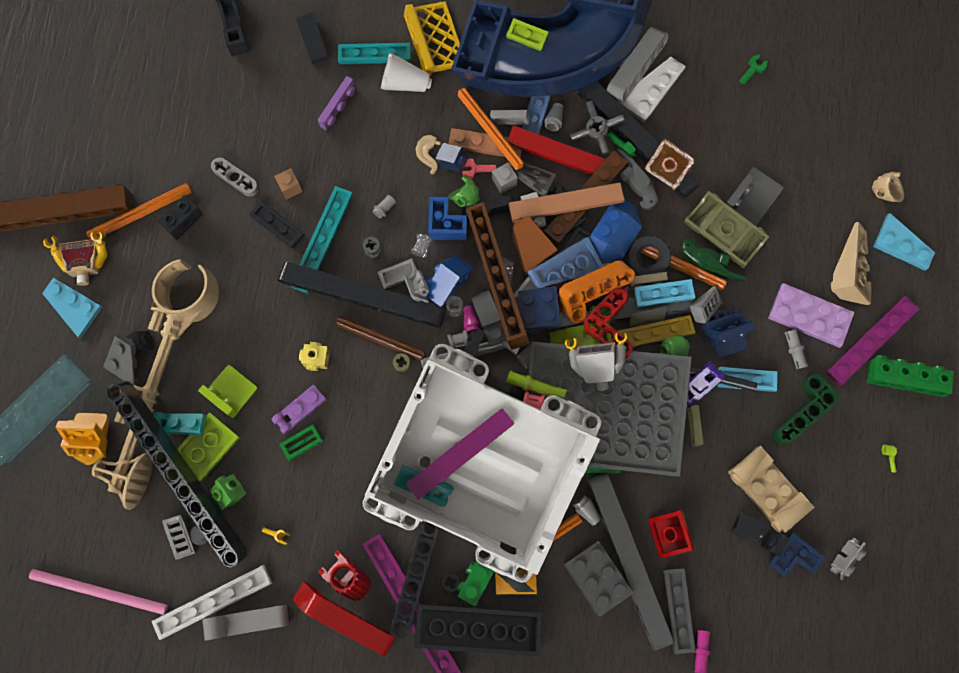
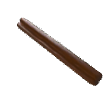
M339 316L336 321L337 327L404 353L421 361L425 356V351L342 316Z

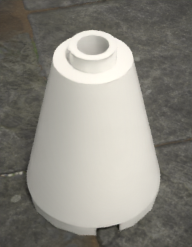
M389 53L380 89L425 92L426 89H430L432 78H429V73Z

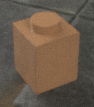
M291 168L274 176L286 200L303 192Z

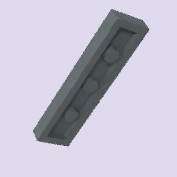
M685 568L663 570L671 636L674 643L672 644L673 653H694L695 645Z

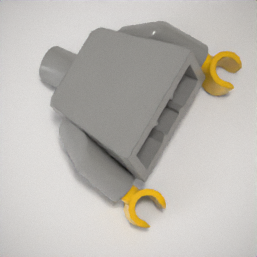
M618 332L615 334V340L618 342V345H615L614 342L579 346L578 339L573 338L574 345L571 347L567 339L565 346L570 349L571 368L580 377H583L586 383H596L597 390H607L608 381L614 380L615 374L620 372L625 362L626 346H624V343L627 341L626 333L623 341L617 339Z

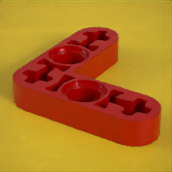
M617 288L612 290L584 320L585 332L600 344L616 343L615 334L617 331L608 323L627 302V293L623 289ZM615 296H616V297L621 296L622 299H621V300H617V301L614 303V306H613L612 304H613V302H614V300H615ZM608 308L611 314L604 316L600 313V310ZM589 323H596V328H589ZM618 332L617 339L623 341L625 337ZM605 333H610L614 338L611 341H605L602 336ZM628 339L624 343V346L627 347L625 359L631 356L633 350L632 343Z

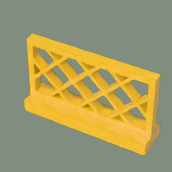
M446 2L413 7V4L405 5L404 18L422 70L431 76L433 72L451 69L454 61L449 58L452 53L456 55L460 42ZM442 8L444 11L443 16L441 17L434 13L435 9ZM424 12L428 14V16L424 20L418 17L417 13ZM430 17L439 20L437 26L428 22ZM441 23L449 26L448 32L439 28ZM425 26L433 30L431 35L423 32ZM436 32L445 36L442 42L433 37ZM447 38L454 41L455 45L453 48L444 43ZM430 41L439 45L436 51L429 48L428 44ZM441 47L450 51L447 57L438 53ZM435 57H438L439 59L443 60L444 63L442 65L435 66L433 60Z

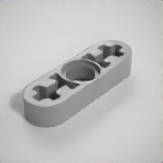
M219 157L212 161L211 169L218 177L246 196L257 194L259 188L253 178L224 158ZM217 165H223L227 172L225 173L224 170L218 169ZM233 173L240 175L237 181L230 180V176ZM243 181H244L247 185H249V186L252 184V187H253V188H252V189H249V188L247 189V188L245 187V185L242 184Z

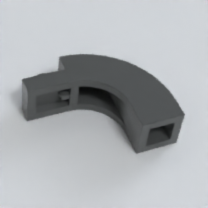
M489 290L470 297L490 347L507 341L498 310Z

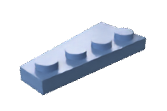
M586 237L531 269L528 273L536 289L582 277L602 268L603 265L591 241Z

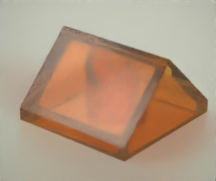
M664 138L646 165L645 170L676 190L691 170L696 158Z

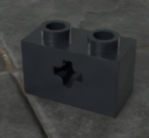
M184 195L157 222L173 238L178 240L203 213Z

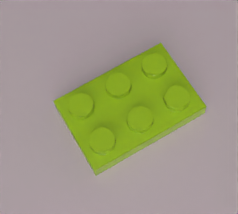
M209 412L207 414L204 434L189 435L177 450L201 483L240 437Z

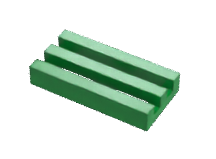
M312 424L279 445L288 461H291L324 441L315 425ZM313 431V434L286 449V445ZM315 437L317 438V440H315V441H313L312 443L306 445L305 447L301 448L300 450L294 452V453L291 454V455L289 454L291 451H293V450H295L296 448L302 446L303 444L307 443L308 441L314 439Z

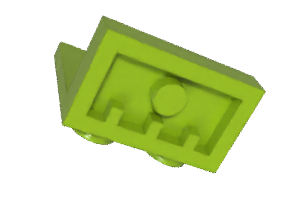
M227 365L209 388L202 385L198 391L228 416L234 418L257 391L258 387L232 366Z

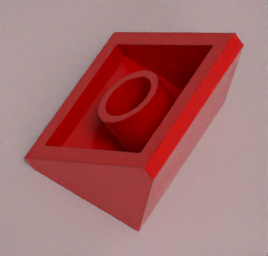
M683 510L648 519L660 558L695 550Z

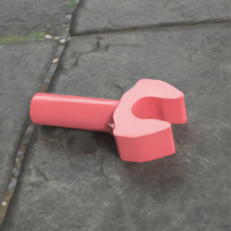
M467 159L464 167H471L472 170L463 171L462 175H465L468 179H473L477 172H492L496 169V165H477L473 159Z

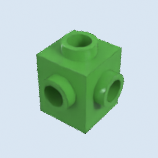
M234 474L225 477V475L219 477L214 481L215 485L210 490L213 498L218 502L222 510L238 503L246 494Z

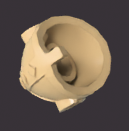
M901 172L885 173L873 182L872 190L878 198L891 202L903 201L904 190L899 179Z

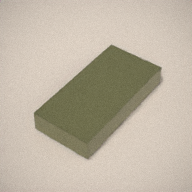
M694 405L687 409L692 447H699L703 445L699 405Z

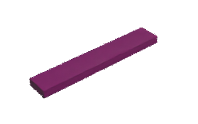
M503 408L407 482V487L417 500L421 499L515 423Z

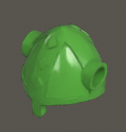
M464 175L462 180L465 181V185L448 196L449 200H452L460 207L478 204L480 200L479 188L472 179H468Z

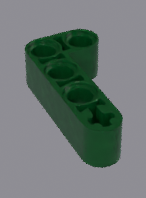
M813 374L802 381V390L811 400L773 432L772 438L777 445L784 446L793 442L838 402L837 393L820 375ZM810 380L815 382L816 389L811 387ZM824 395L829 398V404L823 400ZM809 407L815 410V416L810 414ZM795 419L801 422V428L796 427ZM786 431H790V432H791V433H788V434L784 437L785 439H782V436H783V433H784V432H786Z

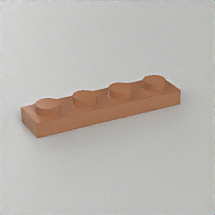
M451 128L448 144L462 147L465 151L505 157L488 134ZM512 146L519 157H521L522 150Z

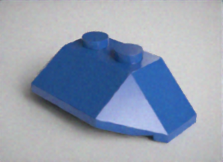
M625 200L623 203L610 205L592 232L589 240L602 264L623 259L641 231L642 224L635 205Z

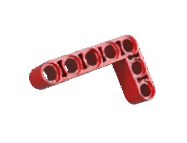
M305 581L302 582L293 597V601L308 616L382 656L387 655L396 639L384 629L327 599L316 587Z

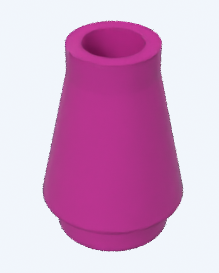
M474 306L464 307V330H466L467 335H470L472 330L477 331L478 328L481 330L482 325Z

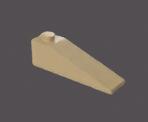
M859 222L854 224L833 273L831 290L842 300L870 305L871 282H867L866 272L870 271V266L865 257L868 254L867 232Z

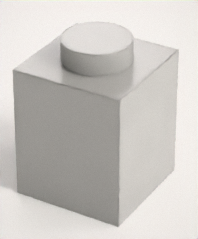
M509 163L492 171V180L500 194L517 186L518 177Z

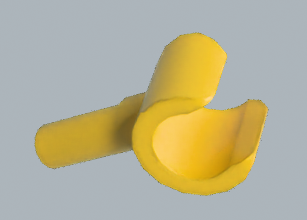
M265 527L262 529V532L275 537L277 542L283 545L287 544L283 541V537L285 535L290 536L289 533L283 530L276 532Z

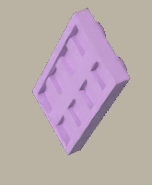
M782 283L768 319L840 348L844 343L854 312Z

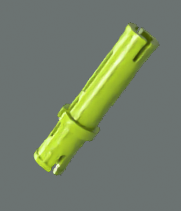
M512 371L509 372L506 383L522 387L525 391L530 390L545 396L555 395L564 399L567 391L566 389L535 380L530 375L524 376Z

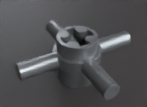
M589 101L586 103L590 119L587 122L586 128L570 135L572 141L587 135L598 140L601 152L604 155L609 153L605 140L609 127L625 120L623 114L608 120L597 116L593 101ZM600 125V126H599V130H600V131H599V132H596V130L594 129V126L596 127V126Z

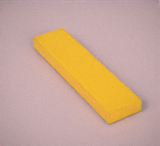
M691 315L617 331L624 337L626 333L627 339L632 343L633 348L662 342L665 338L675 335L685 337L696 333Z

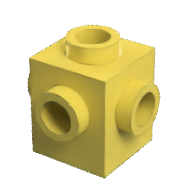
M310 342V345L304 344V348L300 350L299 361L307 370L318 371V368L327 369L330 354L327 346H321L322 344L317 342Z

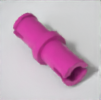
M698 630L697 647L694 652L696 653L694 672L708 673V656L711 655V651H709L711 632Z

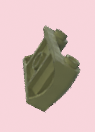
M710 191L706 193L701 202L684 221L688 227L707 238L743 269L769 238L765 230L760 227L757 228L724 203L721 197L715 193L712 194Z

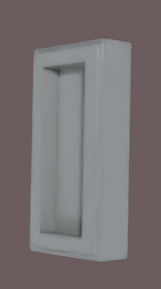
M491 110L490 117L494 125H530V117L527 110Z
M411 258L377 273L384 290L405 283L404 276L410 278L413 271L417 270Z

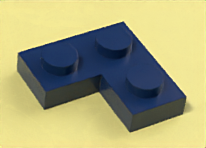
M790 532L788 535L790 540L780 556L774 554L768 565L783 577H787L796 563L800 564L811 574H815L826 558L795 533Z

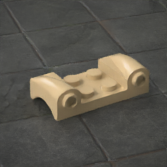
M760 445L730 469L728 473L731 475L732 481L744 490L769 519L771 526L777 532L786 533L815 507L802 492H798L772 463L774 460Z

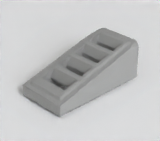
M713 286L690 305L695 322L706 323L722 304L717 287Z
M181 514L162 521L175 560L196 553L194 544L190 539V530L185 515ZM180 523V526L172 528L173 524ZM183 531V534L174 536L175 532ZM185 538V542L176 543L177 540ZM188 545L189 549L179 552L178 548Z

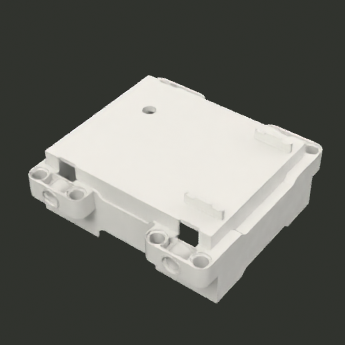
M439 344L433 349L365 493L363 507L367 512L406 530L415 529L420 521H426L476 544L475 556L481 565L518 582H526L530 579L532 573L538 575L571 499L597 448L600 439L596 435L601 427V419L584 407L555 395L548 396L544 400L541 409H538L484 384L489 372L486 363L464 351L446 344ZM445 347L447 349L448 356L445 359H440L437 356L438 348ZM480 364L485 367V373L482 376L474 374L473 369L476 365ZM429 366H430L431 368H430V370H429V372H428L427 378H426L425 382L423 383V385H421V383H422V381H423V379H424V377H425V375H426V373H427V370H428V368H429ZM552 399H556L559 402V407L556 410H550L548 407ZM503 408L515 423L442 481V483H448L454 487L452 494L448 496V503L445 507L424 498L417 500L413 493L393 485L402 465L418 472L423 471L427 467L420 465L421 458L424 456L429 457L430 464H432L500 409ZM594 417L596 419L593 427L586 426L587 418ZM382 471V473H381V475H380V479H379L378 483H377L376 486H375L374 484H375V482H376V480H377V478H378L380 472ZM436 490L435 494L440 495L441 492ZM390 491L406 497V502L400 503L388 496ZM368 498L378 501V505L375 507L370 506ZM405 516L413 517L416 521L409 524L405 521ZM500 541L516 548V554L513 555L501 549ZM484 550L490 553L487 558H483L479 555V552ZM521 567L527 570L524 575H519L516 570Z

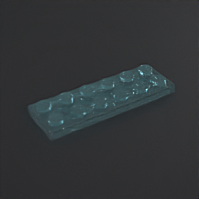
M63 354L0 415L1 466H6L92 382L66 355Z

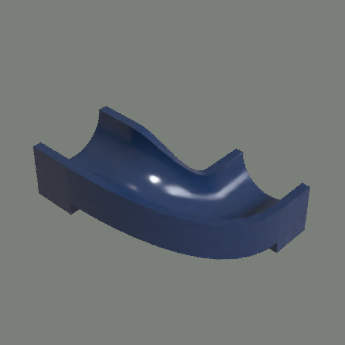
M474 0L451 70L468 87L511 96H548L585 87L611 73L631 53L643 30L652 0H568L564 10L551 15L514 12L505 5ZM513 18L548 31V37L542 51L506 37Z

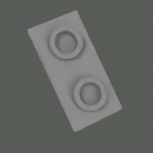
M414 270L410 278L404 276L411 297L416 301L428 303L426 295L429 292V287L424 280L422 271Z
M852 538V540H848L841 550L847 557L844 558L838 554L830 565V571L836 575L838 572L841 573V580L845 576L850 577L855 569L853 566L857 560L861 561L867 552L865 551L866 543L860 546V542L857 539Z

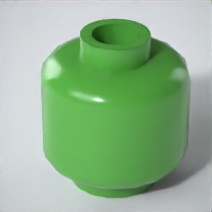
M681 335L665 338L660 345V354L687 356L690 349L689 342Z

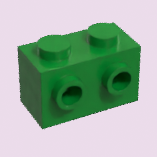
M478 561L470 563L466 571L469 574L467 580H461L456 590L459 592L457 597L475 607L494 573V570L481 565Z

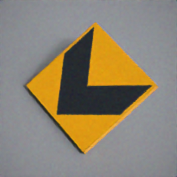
M519 567L516 572L519 575H524L527 570ZM495 572L496 595L537 594L536 574L532 573L530 579L526 582H518Z

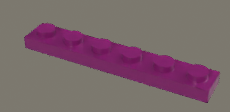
M906 296L902 297L825 373L839 386L843 385L919 308Z

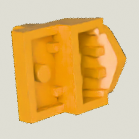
M78 413L74 421H58L55 428L63 438L61 447L68 456H73L85 465H91L106 457L109 417L106 414Z

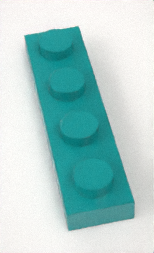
M410 43L338 44L339 64L387 63L389 53L411 63Z

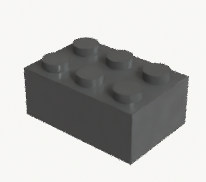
M599 541L594 542L563 563L597 616H602L634 594Z

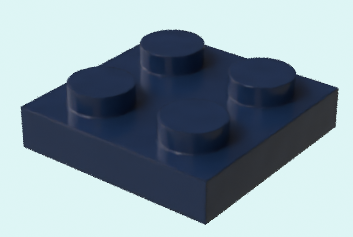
M556 286L518 291L519 310L526 330L561 326Z

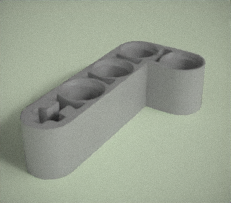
M287 604L202 619L205 640L289 625Z

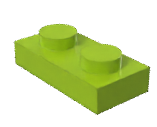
M513 18L506 37L542 51L548 37V31Z

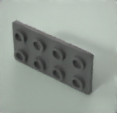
M753 167L726 204L757 226L784 187Z

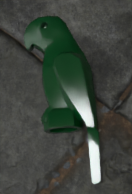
M693 238L686 239L682 244L681 253L695 266L724 278L741 282L746 280L745 276L735 274L726 269L730 258L729 255L725 253L719 255L713 250L698 248L695 244L697 241Z

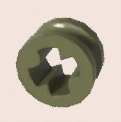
M397 354L393 359V365L397 371L405 372L410 368L411 362L406 354ZM401 358H404L407 364L399 367L397 360L400 361Z

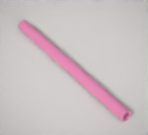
M32 569L29 574V579L162 615H165L168 609V605L47 572Z

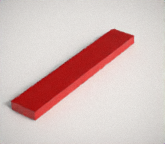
M514 125L508 138V143L513 147L593 175L606 160Z

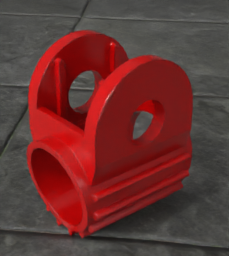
M337 549L334 555L339 560L328 572L324 567L320 568L318 572L332 585L331 588L335 589V592L354 602L355 600L360 601L361 598H365L366 594H369L368 591L371 589L370 577L361 571L347 555ZM346 567L350 571L339 581L335 575L338 570Z

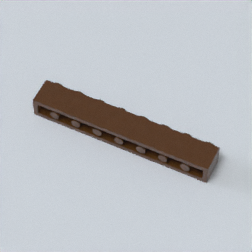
M114 184L106 188L94 187L93 190H75L72 193L59 192L52 196L39 195L37 198L31 199L19 198L17 201H0V232L123 214L132 210L130 191L124 185Z
M484 202L466 208L507 342L511 350L528 345L530 341Z

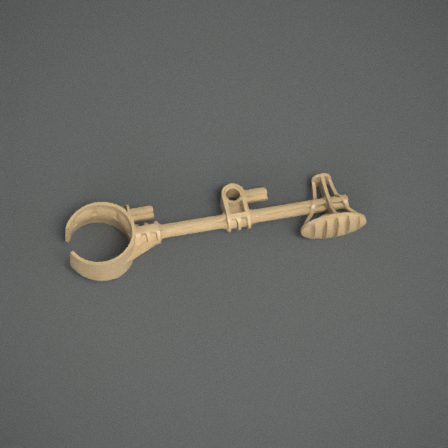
M181 259L164 266L156 275L152 285L154 301L151 310L154 313L148 329L159 332L165 315L167 321L164 322V329L160 332L163 339L146 385L142 388L133 385L151 412L154 411L152 408L157 402L155 401L156 396L160 394L157 391V387L174 341L180 338L181 334L192 322L206 318L214 310L219 297V286L215 276L208 269L199 265L198 267L203 272L205 279L201 296L191 306L182 310H174L170 302L171 286L179 274L191 269V266ZM117 412L114 421L126 424L119 412ZM129 430L118 462L98 460L92 468V475L108 483V491L117 493L123 503V507L128 510L133 509L142 499L148 487L153 467V461L147 453L132 459L138 440L131 430ZM134 463L130 472L127 474L129 465ZM106 465L116 466L115 471L105 469ZM102 474L112 475V480L110 481L102 477ZM124 480H125V486H124V490H123V494H122V492H121V491H122V490H121V487H122L123 482H124Z

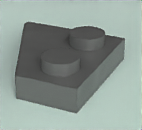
M524 163L523 167L516 172L519 180L541 196H547L556 176L552 172Z
M121 334L116 335L103 366L122 380L129 381L132 385H137L139 382L138 378H135L134 370L137 368L135 343Z

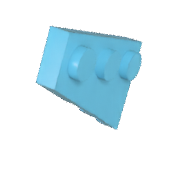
M890 213L886 216L873 247L924 271L929 268L935 254L932 249Z
M55 278L51 280L42 293L80 339L103 308Z

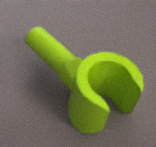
M883 445L882 454L889 456L891 472H897L895 465L897 448L892 445Z

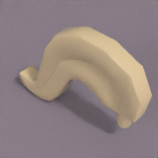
M426 135L418 141L416 154L421 162L432 168L430 174L433 175L438 170V163L429 155V151L434 148L435 144L440 145L441 142L436 141L437 138L432 135Z

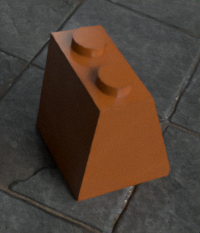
M529 215L524 219L521 217L515 221L512 233V241L523 281L529 276L528 271L552 258L557 253V248Z

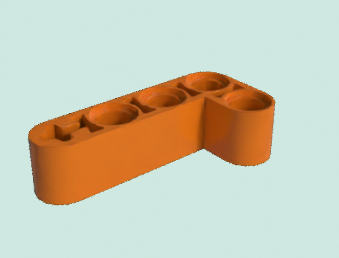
M615 261L564 284L559 290L562 311L574 323L582 322L587 315L585 303L629 284L635 277L634 271L623 261Z

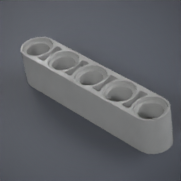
M653 27L648 29L609 83L607 92L612 97L621 101H625L666 45L668 33Z

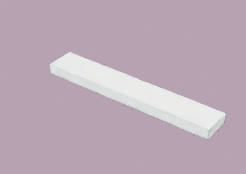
M262 565L153 620L152 624L159 640L272 584V580L265 565Z

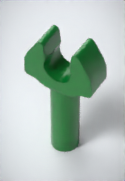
M760 55L753 56L748 62L750 68L740 78L739 82L745 85L755 72L763 73L767 67V60L762 65H758L756 62Z
M613 132L608 134L607 137L629 157L633 158L636 156L634 153L636 149L629 141L627 143L623 142Z

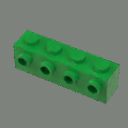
M879 355L869 361L867 383L944 397L952 394L954 371L946 370L944 366L929 367L926 363L917 362L912 364L908 363V360L905 359L890 360L887 356Z

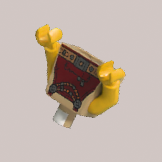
M94 230L90 235L92 240L59 244V247L56 246L58 239L55 236L51 237L53 244H50L47 238L43 241L47 248H51L50 252L62 271L72 277H77V285L81 286L89 284V275L99 273L108 256L105 242L102 240L106 234L102 230L99 232L100 238L96 235V230Z

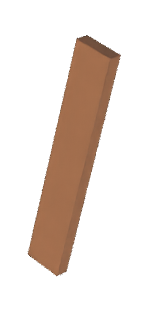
M615 183L509 202L512 222H515L522 217L524 219L528 215L531 219L623 203L624 197L621 184Z

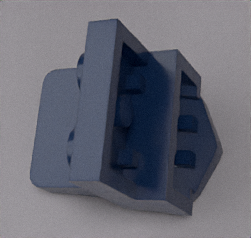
M717 309L706 323H700L715 355L720 358L746 349L745 335L755 329L754 322L744 319L743 312L735 309Z

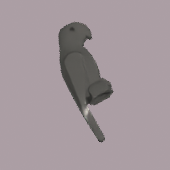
M618 149L617 153L625 158L629 165L621 173V181L628 183L630 188L643 198V201L640 202V206L643 209H653L658 204V196L651 178L631 157L621 149Z

